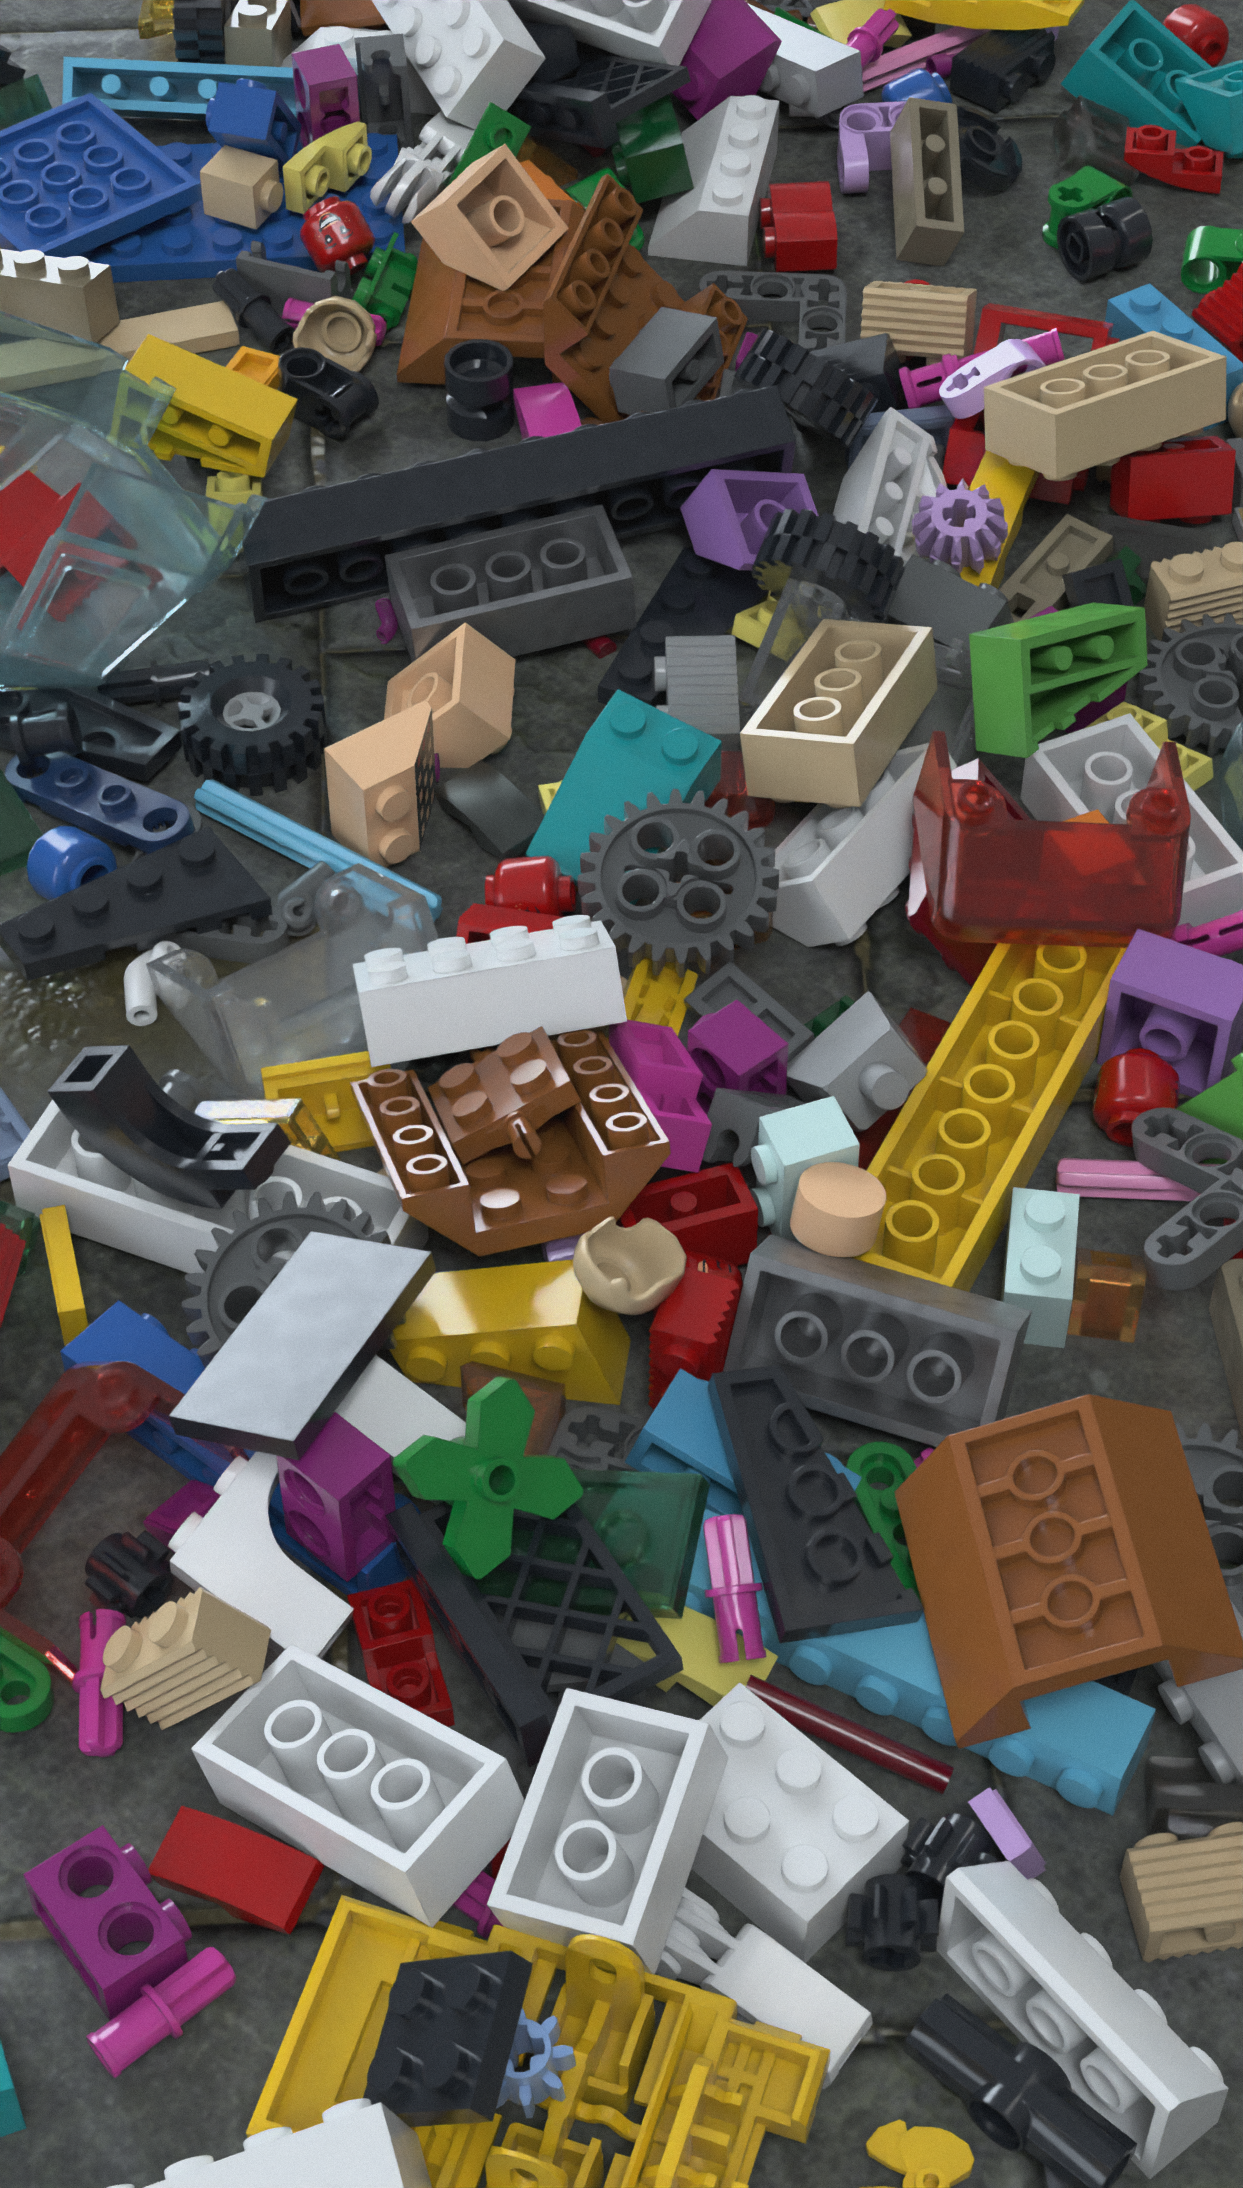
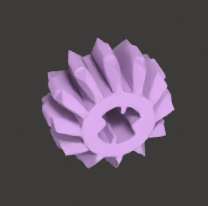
M962 478L955 490H949L939 483L936 489V497L922 496L919 503V513L914 514L912 519V534L915 535L916 551L920 558H930V563L934 559L941 560L952 566L959 574L962 572V567L969 566L980 575L982 568H984V560H998V556L1001 554V544L1005 543V539L1008 536V523L1005 522L1004 507L1000 498L989 499V491L985 484L973 491L968 490V485Z

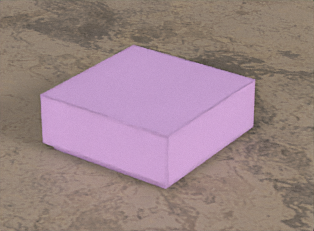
M989 1787L968 1802L1006 1859L1027 1880L1037 1877L1046 1870L1044 1867L1046 1862L996 1789L992 1791Z

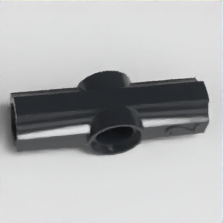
M948 1993L940 1999L936 1998L929 2005L905 2040L904 2052L966 2101L967 2110L972 2120L992 2141L1012 2152H1021L1023 2148L1026 2149L1073 2188H1112L1133 2157L1137 2143L1074 2094L1066 2073L1047 2053L1027 2042H1018L1015 2046L1012 2045Z

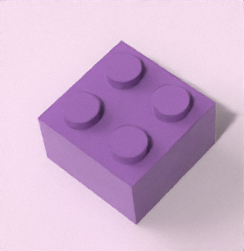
M1137 929L1110 979L1097 1064L1103 1065L1105 1061L1113 1056L1123 1054L1130 1049L1142 1048L1151 1050L1177 1071L1180 1081L1179 1093L1194 1098L1231 1075L1234 1066L1230 1060L1241 1053L1243 1045V965L1230 959H1225L1174 940Z

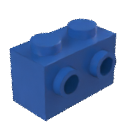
M238 79L236 84L219 82L216 96L209 100L206 109V126L209 133L221 147L228 145L278 160V171L283 172V166L296 154L302 125L277 91L266 89L265 85L250 79Z

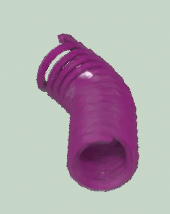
M381 598L375 602V607L381 620V626L376 631V635L383 641L381 644H387L397 631L398 621L391 601L387 598Z

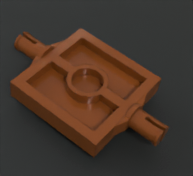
M542 1026L530 1033L521 1032L505 1039L498 1048L496 1045L483 1047L484 1050L482 1052L479 1048L470 1049L469 1053L474 1063H463L452 1067L441 1076L438 1082L427 1087L449 1140L463 1165L494 1148L512 1143L513 1150L518 1157L523 1159L532 1158L526 1145L530 1144L535 1155L540 1152L542 1147L541 1138L535 1130L551 1117L581 1102Z

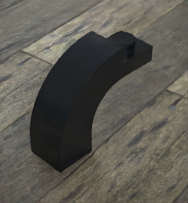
M130 1045L84 1047L47 1091L71 1125L108 1161L149 1188L195 1206L222 1209L236 1190H256L258 1186L269 1179L274 1171V1165L291 1144V1141L278 1123H220L189 1111L160 1088Z

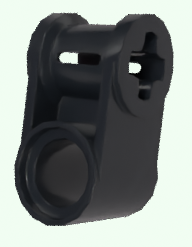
M303 347L294 348L284 352L279 358V391L298 399L294 418L318 429L325 436L332 439H341L350 431L353 421L360 416H369L378 408V394L368 378L324 357L317 350Z

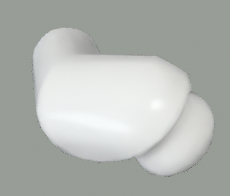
M170 941L159 942L152 950L143 953L131 962L125 970L123 979L126 1017L131 1024L145 1026L156 1020L158 1016L156 995L178 978L185 961L184 952L177 944Z

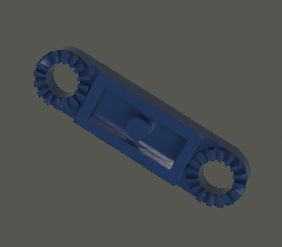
M63 752L35 757L34 764L26 766L20 763L16 755L6 766L5 776L16 799H20L24 803L28 801L30 804L38 805L41 811L125 847L129 844L140 849L142 853L146 852L147 855L195 831L190 812L184 803ZM40 768H42L43 772H45L38 777L28 779L26 775L28 774L29 776H32V770L34 769L36 773H39ZM166 821H168L169 825H173L162 832L153 831V828L156 830L159 828L158 823L160 822L162 826L166 825Z

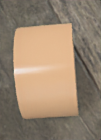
M840 1162L815 1164L807 1168L800 1176L790 1217L791 1231L804 1246L820 1254L832 1257H854L870 1250L875 1243L886 1202L885 1189L875 1176L857 1166Z

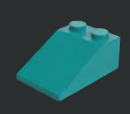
M1130 0L1086 49L1061 82V85L1097 116L1132 128H1139L1144 125H1157L1165 130H1176L1175 143L1192 147L1196 146L1202 138L1175 89V79L1212 69V67L1135 0Z
M617 689L586 733L525 857L551 856L558 862L562 876L572 875L575 886L578 887V875L583 874L580 867L581 853L590 852L589 835L591 832L606 835L604 832V817L607 814L624 821V802L629 801L640 811L647 808V793L653 792L661 805L669 804L673 789H678L682 802L691 804L698 791H704L706 802L721 780L722 741ZM651 847L644 851L659 854L665 852L666 849ZM639 899L631 901L630 904L635 905Z

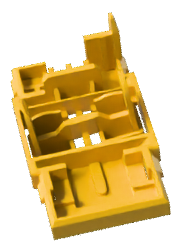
M341 1895L246 2130L247 2138L259 2132L278 2127H290L292 2132L296 2133L324 2123L322 2113L327 2109L349 2100L363 2098L367 2085L368 2069L374 2059L388 2010L389 1994L396 1981L400 1963L513 1951L533 1963L522 2008L527 2019L537 2023L556 1970L560 1969L566 1972V1983L561 1988L551 2016L554 2015L558 2019L561 2031L558 2041L552 2047L560 2045L573 2047L576 2059L575 2067L565 2071H558V2077L563 2084L566 2098L561 2102L549 2096L541 2103L536 2104L548 2110L544 2131L524 2124L512 2123L507 2129L501 2147L493 2146L502 2122V2115L497 2113L494 2114L493 2122L410 2127L418 2135L432 2188H478L484 2169L486 2170L487 2181L485 2188H600L604 2178L602 2140L592 2137L589 2146L569 2140L568 2136L575 2119L586 2123L607 2125L622 2138L635 2143L631 2157L615 2153L603 2188H749V2179L766 2131L805 2144L807 2143L816 2113V2106L830 2064V2049L802 2041V2035L759 2021L751 2025L737 2020V2002L735 2000L659 1975L646 1973L642 1960L632 1950L606 1937L592 1934L577 1935L571 1938L568 1947L510 1928L493 1925L488 1941L474 1937V1931L439 1920L431 1928L414 1917ZM654 1999L666 2003L656 2035ZM526 2053L518 2055V2066L522 2067ZM640 2076L641 2079L634 2097V2103L647 2107L641 2125L631 2122L624 2116L629 2109Z

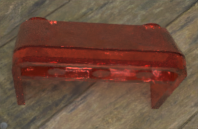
M945 731L932 732L914 791L913 804L930 918L934 927L942 935L960 942L1127 948L1137 929L1172 939L1181 917L1191 813L1176 742H1163L1146 789L1136 792L1129 802L1126 810L1127 824L1008 819L1005 800L993 786L978 780L952 779Z
M85 1361L70 1367L61 1375L0 1455V1634L40 1660L48 1672L71 1687L73 1676L79 1672L73 1663L54 1643L5 1612L4 1609L17 1593L23 1581L24 1565L20 1556L111 1433L130 1431L142 1424L150 1414L173 1428L169 1415L185 1394L140 1366L127 1361ZM190 1438L230 1464L239 1455L247 1461L250 1460L242 1448Z

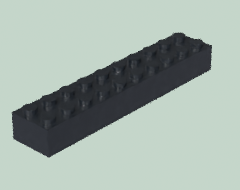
M777 385L761 389L745 388L730 396L708 401L692 400L680 407L655 413L638 412L627 419L607 424H585L571 432L545 438L542 436H532L514 445L491 450L479 448L468 452L464 456L438 462L421 461L407 469L385 474L368 473L354 481L328 487L323 485L311 486L300 493L275 499H254L244 506L232 508L239 565L255 623L389 593L390 588L385 555L589 507L603 506L617 540L683 525L685 521L680 507L711 469L792 473L796 439Z

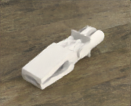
M440 111L422 129L418 138L422 143L414 149L402 147L394 166L371 189L370 198L373 204L377 206L389 193H392L385 207V212L395 218L409 205L403 216L402 223H410L419 212L427 207L445 189L475 129L446 118L443 111Z
M684 1888L656 1974L674 1981L680 1978L701 1986L703 1990L735 2000L737 2002V2020L751 2025L759 2021L802 2035V2041L830 2049V2064L822 2089L830 2086L861 2038L866 2035L872 2026L871 2012L756 1926L747 1923L735 1938L732 1937L719 1924L720 1918L717 1911L705 1900ZM710 1958L718 1960L717 1963L713 1962Z

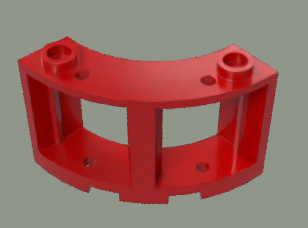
M988 303L982 308L974 354L993 349L1002 343L1006 325L1051 331V329L1056 328L1058 333L1092 338L1091 351L1120 342V338L1111 337L1114 323ZM984 409L964 419L955 418L949 430L942 472L948 484L958 485L963 478L968 487H970L986 452ZM1090 468L1077 472L1075 478L1066 481L1048 480L1039 472L1029 498L1069 505L1075 490L1085 491Z

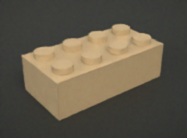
M1150 331L985 386V450L1008 459V462L1012 465L1026 466L1038 471L1048 480L1066 481L1075 478L1077 472L1093 466L1113 465L1119 462L1121 456L1135 451L1158 449L1162 446V442L1172 438L1198 435L1203 432L1204 427L1226 420L1227 357L1156 331Z
M823 619L740 732L748 796L771 798L779 803L794 801L823 803L837 809L852 806L861 807L938 689L933 628Z

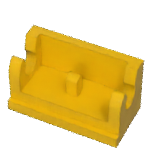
M364 1051L261 1068L268 1123H278L291 1141L290 1145L320 1155L375 1146L352 1095L350 1082L367 1079L374 1072L391 1069V1065L371 1067L369 1052Z

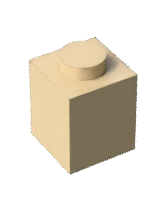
M224 145L200 170L204 214L257 230L271 213L276 212L281 205L283 186L279 182L278 160Z

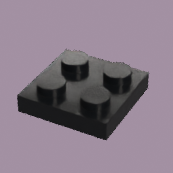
M513 1951L400 1963L396 1981L389 1994V2006L376 2053L368 2069L367 2085L363 2098L370 2099L372 2105L381 2102L409 2127L493 2122L533 1963Z

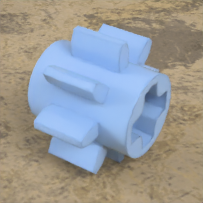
M523 2008L521 2009L496 2109L509 2099L511 2102L522 2106L523 2112L528 2119L533 2118L535 2104L541 2103L549 2096L561 2102L566 2098L563 2084L558 2077V2071H565L575 2067L576 2059L573 2047L566 2045L552 2047L558 2041L561 2033L558 2019L554 2015L547 2018L540 2025L533 2020L527 2019ZM526 2052L533 2053L534 2056L531 2057L530 2070L515 2072L514 2068H517L519 2062L518 2055Z

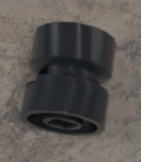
M1128 196L1099 206L1097 210L1090 208L1061 219L1057 229V244L1061 260L1068 273L1074 279L1080 281L1111 271L1112 268L1119 269L1148 258L1152 249V229L1148 216L1142 205L1136 199Z
M472 339L460 342L450 348L445 355L444 361L445 388L447 390V425L450 430L460 438L470 441H490L507 434L514 425L515 417L512 390L514 380L513 356L509 349L499 342L487 339Z

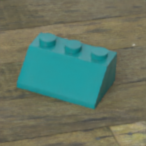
M1243 59L1175 79V89L1205 146L1225 152V156L1228 158H1243Z

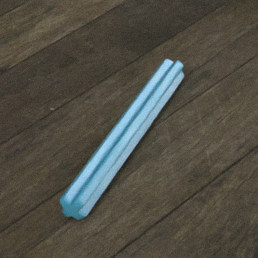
M213 779L206 780L201 788H197L194 794L196 800L195 807L199 812L308 868H312L319 861H324L335 872L339 884L422 927H430L442 913V898L440 895Z

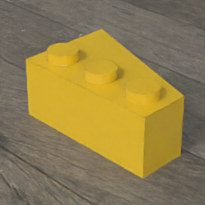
M148 334L121 374L109 450L124 453L128 446L154 450L156 459L171 461L175 454L201 459L202 467L264 478L290 436L298 399Z
M573 1260L434 1273L405 1313L406 1323L397 1325L393 1330L398 1345L395 1349L389 1350L405 1377L411 1382L480 1390L494 1378L506 1377L515 1379L525 1395L620 1405L631 1339L616 1312L605 1310L591 1302L575 1276Z

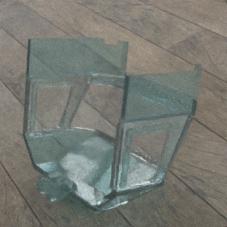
M0 311V491L26 470L32 472L60 496L66 495L78 482L81 483V486L60 527L48 538L24 587L9 571L0 577V690L16 691L99 686L125 668L129 660L127 655L186 601L211 586L232 566L267 498L252 494L246 504L239 502L233 505L182 489L148 447V443L176 390L175 387L157 376L152 378L150 384L125 370L129 359L110 347Z

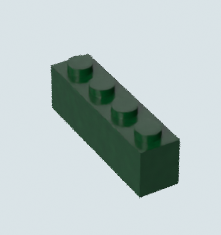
M669 94L615 123L620 141L612 144L611 148L619 180L624 187H632L636 203L694 188L683 140Z

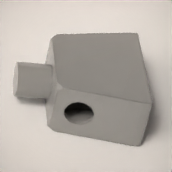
M867 991L787 1064V1083L804 1103L834 1096L851 1129L856 1132H862L868 1129L888 1110L900 1107L906 1101L909 1091L926 1076L928 1069L909 1038L872 993Z

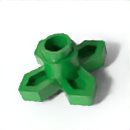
M496 1377L468 1399L465 1436L456 1437L448 1441L434 1436L422 1435L393 1459L395 1470L413 1497L425 1500H443L453 1506L442 1544L461 1574L475 1579H482L510 1556L514 1509L554 1520L583 1495V1488L565 1458L549 1455H524L535 1410L518 1382L512 1378Z

